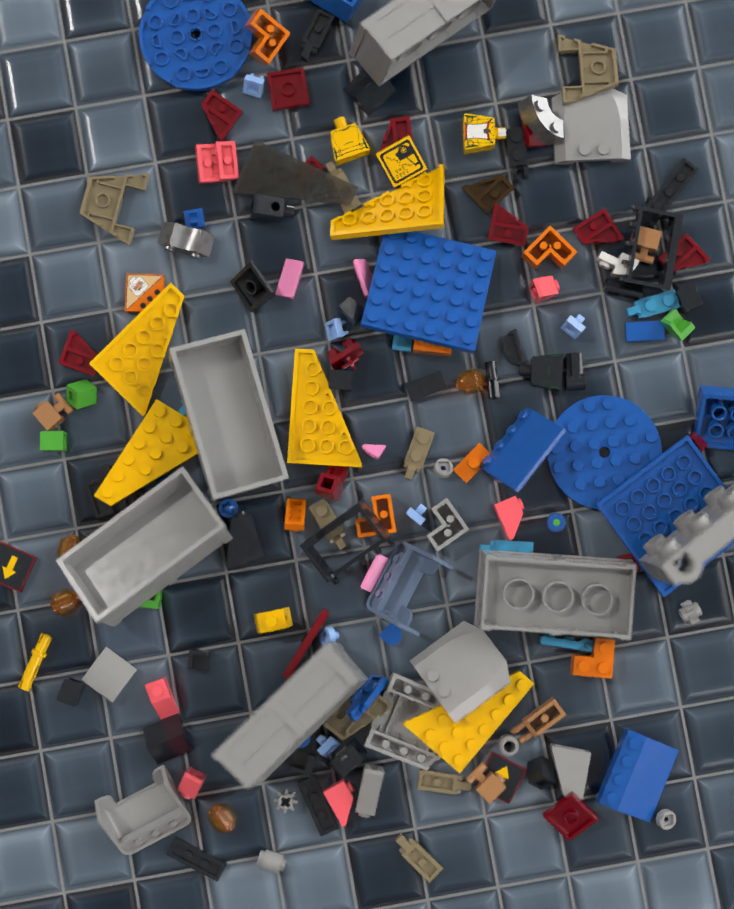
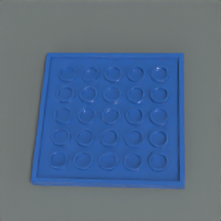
M415 231L383 235L360 327L474 354L496 250Z
M685 435L595 503V505L660 595L665 597L682 583L680 582L675 586L653 579L639 561L640 558L647 554L643 546L658 534H663L667 538L677 530L673 522L684 512L692 509L696 514L707 505L703 498L711 490L721 485L726 490L727 488L690 437ZM734 539L704 562L703 567L734 544Z

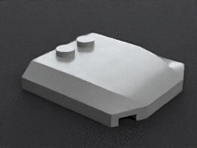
M612 88L563 106L562 93L551 99L552 113L557 118L563 120L564 137L553 144L554 165L589 161L630 162L628 102L626 94Z
M465 621L410 660L413 667L455 724L511 684L505 658L483 630Z
M393 672L382 694V697L390 702L393 707L370 723L363 745L427 771L430 768L429 766L441 757L402 723L423 712L430 711L432 708L441 705V703L428 686Z

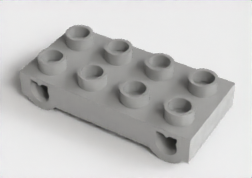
M734 484L727 490L722 485L711 490L703 498L707 504L696 514L692 509L684 512L673 522L677 530L667 538L663 534H658L643 546L647 554L640 558L639 561L653 579L675 586L680 582L690 583L700 576L703 563L734 539Z

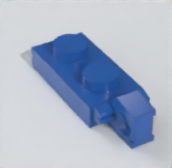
M371 674L368 677L369 680L351 698L350 707L346 711L351 721L356 722L362 716V712L364 713L389 682L386 677Z

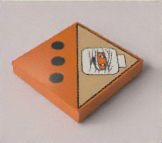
M126 273L125 312L140 313L165 289V275Z

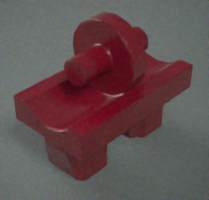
M351 338L346 339L342 343L345 348L342 352L339 353L336 348H332L327 352L329 362L334 370L341 368L346 370L351 367L355 371L357 368L354 364L359 362V356L364 354L358 341L355 343Z

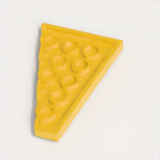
M439 164V168L429 173L424 172L418 177L400 184V188L390 193L387 191L381 196L363 203V207L353 212L350 210L343 216L332 219L330 224L331 240L444 228V165Z
M172 283L89 363L142 416L146 414L184 299V295Z
M295 349L287 463L362 468L361 459L332 390L329 389V383L315 350Z
M156 399L94 497L112 507L122 499L127 498L140 488L147 486L160 476L167 474L170 470L197 455L192 434L189 432L187 417Z
M518 670L509 675L511 684L457 724L454 723L442 705L423 712L412 719L405 720L402 724L456 771L461 773L534 683Z

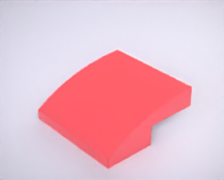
M235 141L196 144L195 151L199 184L239 179Z

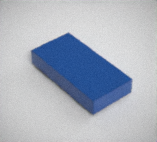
M660 321L626 322V342L665 340L664 326Z

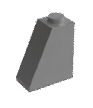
M550 743V751L562 795L566 796L573 791L583 800L591 752Z
M364 764L355 812L359 813L358 815L361 817L370 818V815L375 816L384 776L383 766Z

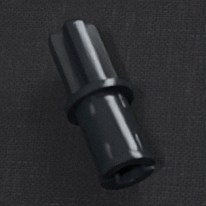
M488 361L484 363L486 369L485 382H487L489 399L495 400L500 398L498 384L500 378H498L497 361Z

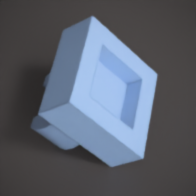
M253 73L250 75L246 74L243 93L261 98L264 77H255Z
M580 314L576 318L570 315L561 326V329L575 340L585 329V326L581 324L585 318Z
M335 318L324 323L329 342L336 341L349 333L348 331H343L342 328L346 321Z
M420 504L416 510L410 507L405 514L421 526L426 520L421 515L427 508Z
M321 734L316 739L321 745L317 751L326 758L341 745L331 736L327 739Z

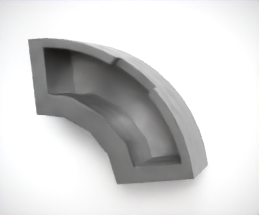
M530 95L518 102L521 119L524 125L527 124L533 132L532 136L549 146L564 138L563 120L557 118L548 106L547 98Z
M163 222L157 244L164 246L166 251L175 252L177 250L190 254L192 258L201 259L202 256L210 257L215 235L202 229L187 227L175 222Z

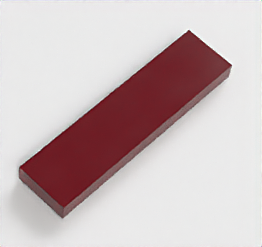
M323 608L282 676L290 679L328 617L329 611Z

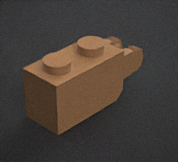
M551 697L521 719L522 722L511 729V733L516 734L526 726L529 732L518 739V743L522 744L532 736L534 738L539 736L566 716L557 701Z

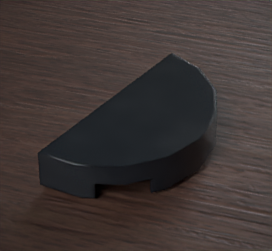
M514 329L509 331L503 339L501 345L502 354L510 364L516 366L520 364L525 365L517 330Z

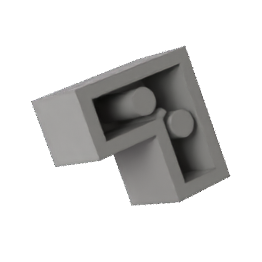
M448 498L430 509L441 524L426 535V538L436 552L469 530Z

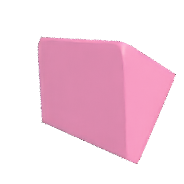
M286 258L275 295L294 300L304 262Z
M366 259L353 260V266L364 297L367 299L373 275Z
M364 444L362 451L378 460L386 445Z
M376 554L360 586L362 589L372 592L388 560L387 557Z

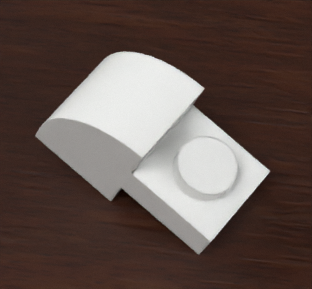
M601 251L596 262L604 269H613L610 277H625L627 265H622L621 262L622 260H628L629 255L622 252L616 258ZM634 260L633 270L637 267L640 260Z

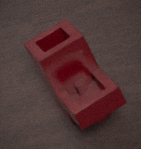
M329 466L327 472L321 473L315 487L316 495L338 501L343 492L342 487L349 472L348 468Z

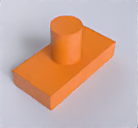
M478 443L453 471L467 483L480 470L479 467L482 465L483 459L490 452Z
M287 498L285 530L294 532L304 530L306 499Z

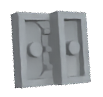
M106 647L81 681L113 703L137 669Z

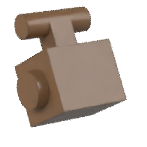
M640 226L637 249L640 251L639 253L636 252L635 259L653 264L654 257L647 254L648 252L654 254L657 251L662 231Z
M60 393L53 397L57 402L55 406L49 401H42L35 407V411L32 413L47 431H53L66 420L60 414L63 410L68 415L74 411Z
M482 762L466 780L472 784L477 779L479 783L475 786L476 791L491 804L507 788L504 784L506 780L498 772L494 774L490 771L485 776L483 772L488 767Z

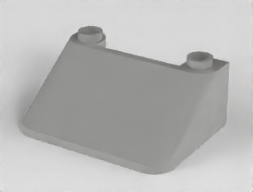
M164 765L153 771L152 776L155 783L116 803L112 796L106 795L94 801L99 824L124 855L134 854L184 828L191 822V815L179 791H177L169 771Z

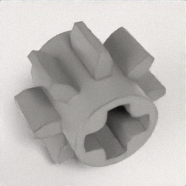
M687 600L680 604L682 608L678 610V613L684 623L694 624L700 621L698 616L702 615V611L697 602L692 603L691 600Z
M288 788L283 793L279 790L277 793L280 797L274 798V802L279 804L276 809H284V814H286L289 808L294 811L293 803H298V799L293 797L296 792L290 793ZM283 797L285 799L288 797L290 798L289 804L287 802L284 804L282 803Z

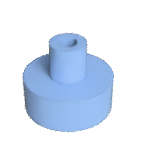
M331 626L322 627L319 631V640L323 646L328 642L335 643L336 639L339 638V633Z

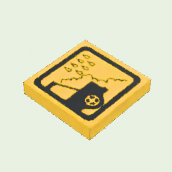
M409 135L376 153L394 188L427 170Z

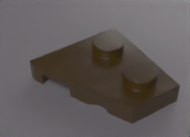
M501 174L491 179L481 180L478 183L464 185L462 190L488 215L493 210L494 203L499 204L514 190V187Z

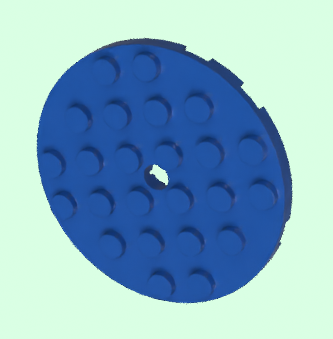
M150 0L146 6L139 26L140 47L151 70L167 84L188 91L213 89L231 80L247 61L248 53L252 46L253 33L244 27L250 17L246 7L240 0ZM195 30L201 32V36L197 40L191 37V33Z
M598 395L576 402L558 417L555 423L563 427L566 432L548 453L547 463L554 482L568 498L588 508L598 509L595 503L662 454V445L653 421L640 407L620 397ZM606 447L610 453L607 458L600 456V448Z

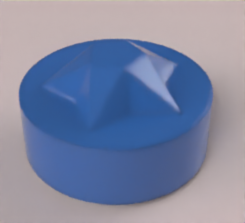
M224 499L219 504V512L223 517H234L238 512V504L233 499Z

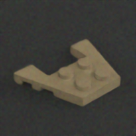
M563 35L557 36L558 54L578 53L581 86L562 87L563 106L618 87L619 79L615 48L595 43L591 45L583 43L579 39H567Z
M142 173L140 175L125 174V176L89 177L79 212L80 215L123 243L131 246L135 229L116 223L126 187L146 192L150 175Z
M378 695L368 710L364 713L362 712V716L355 722L351 721L346 714L351 704L350 697L323 725L344 741L386 713L393 705L381 695Z

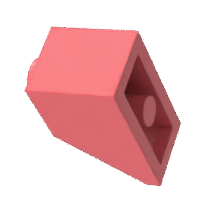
M553 276L535 278L529 285L535 304L556 297L560 290L559 283L553 279Z
M516 496L493 505L508 540L514 539L523 516L522 509H524V505L521 499H517Z
M167 677L145 685L151 704L161 720L179 713Z
M189 767L177 791L181 792L180 795L186 799H195L207 775Z
M344 778L323 791L342 827L347 823L353 801V792L355 791L350 781L346 782Z

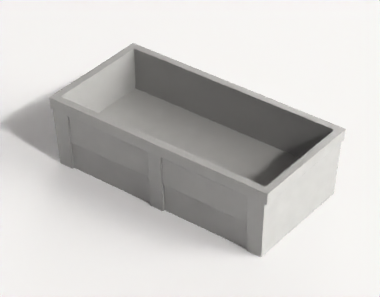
M393 0L359 24L349 54L359 62L380 87L406 67L489 11L496 0Z
M245 329L169 348L170 367L173 369L188 420L189 432L192 434L208 488L209 500L219 499L289 479Z
M182 466L58 558L56 562L97 623L101 622L115 627L122 622L123 618L166 586L173 584L178 580V577L221 545L228 543L233 537Z
M479 549L474 626L481 630L499 629L550 633L551 635L571 634L631 640L636 564L632 559Z
M328 642L212 754L247 789L264 782L369 680L344 651L345 648L341 643Z

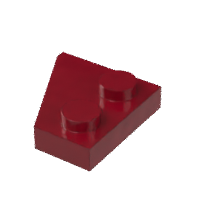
M213 90L210 91L201 104L221 142L224 141L243 114V111Z
M410 116L391 118L380 151L407 135L413 141Z
M494 203L488 240L525 246L529 227L498 203Z
M605 208L572 228L581 245L621 242L624 240L623 235Z
M687 233L679 239L674 272L706 264L711 260ZM666 252L657 259L663 266Z
M71 329L58 364L93 377L97 374V371L89 364L97 354L75 330Z

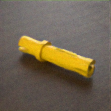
M45 633L40 634L36 647L31 651L33 654L18 685L20 689L30 691L41 662L47 656L46 651L53 638L52 636Z

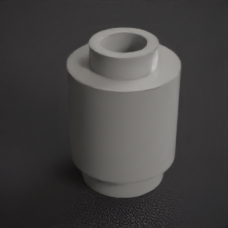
M504 734L498 740V748L504 755L512 756L517 753L519 743L514 736ZM507 741L511 742L509 747L504 746Z
M261 850L256 865L260 866V869L278 874L279 871L283 872L286 860L283 859L284 855L270 850Z

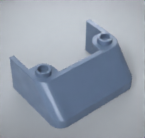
M400 541L394 546L367 599V609L394 625L419 636L420 632L409 627L413 613L407 608V605L424 573L433 575L438 570L440 564L451 570L454 566L405 541Z

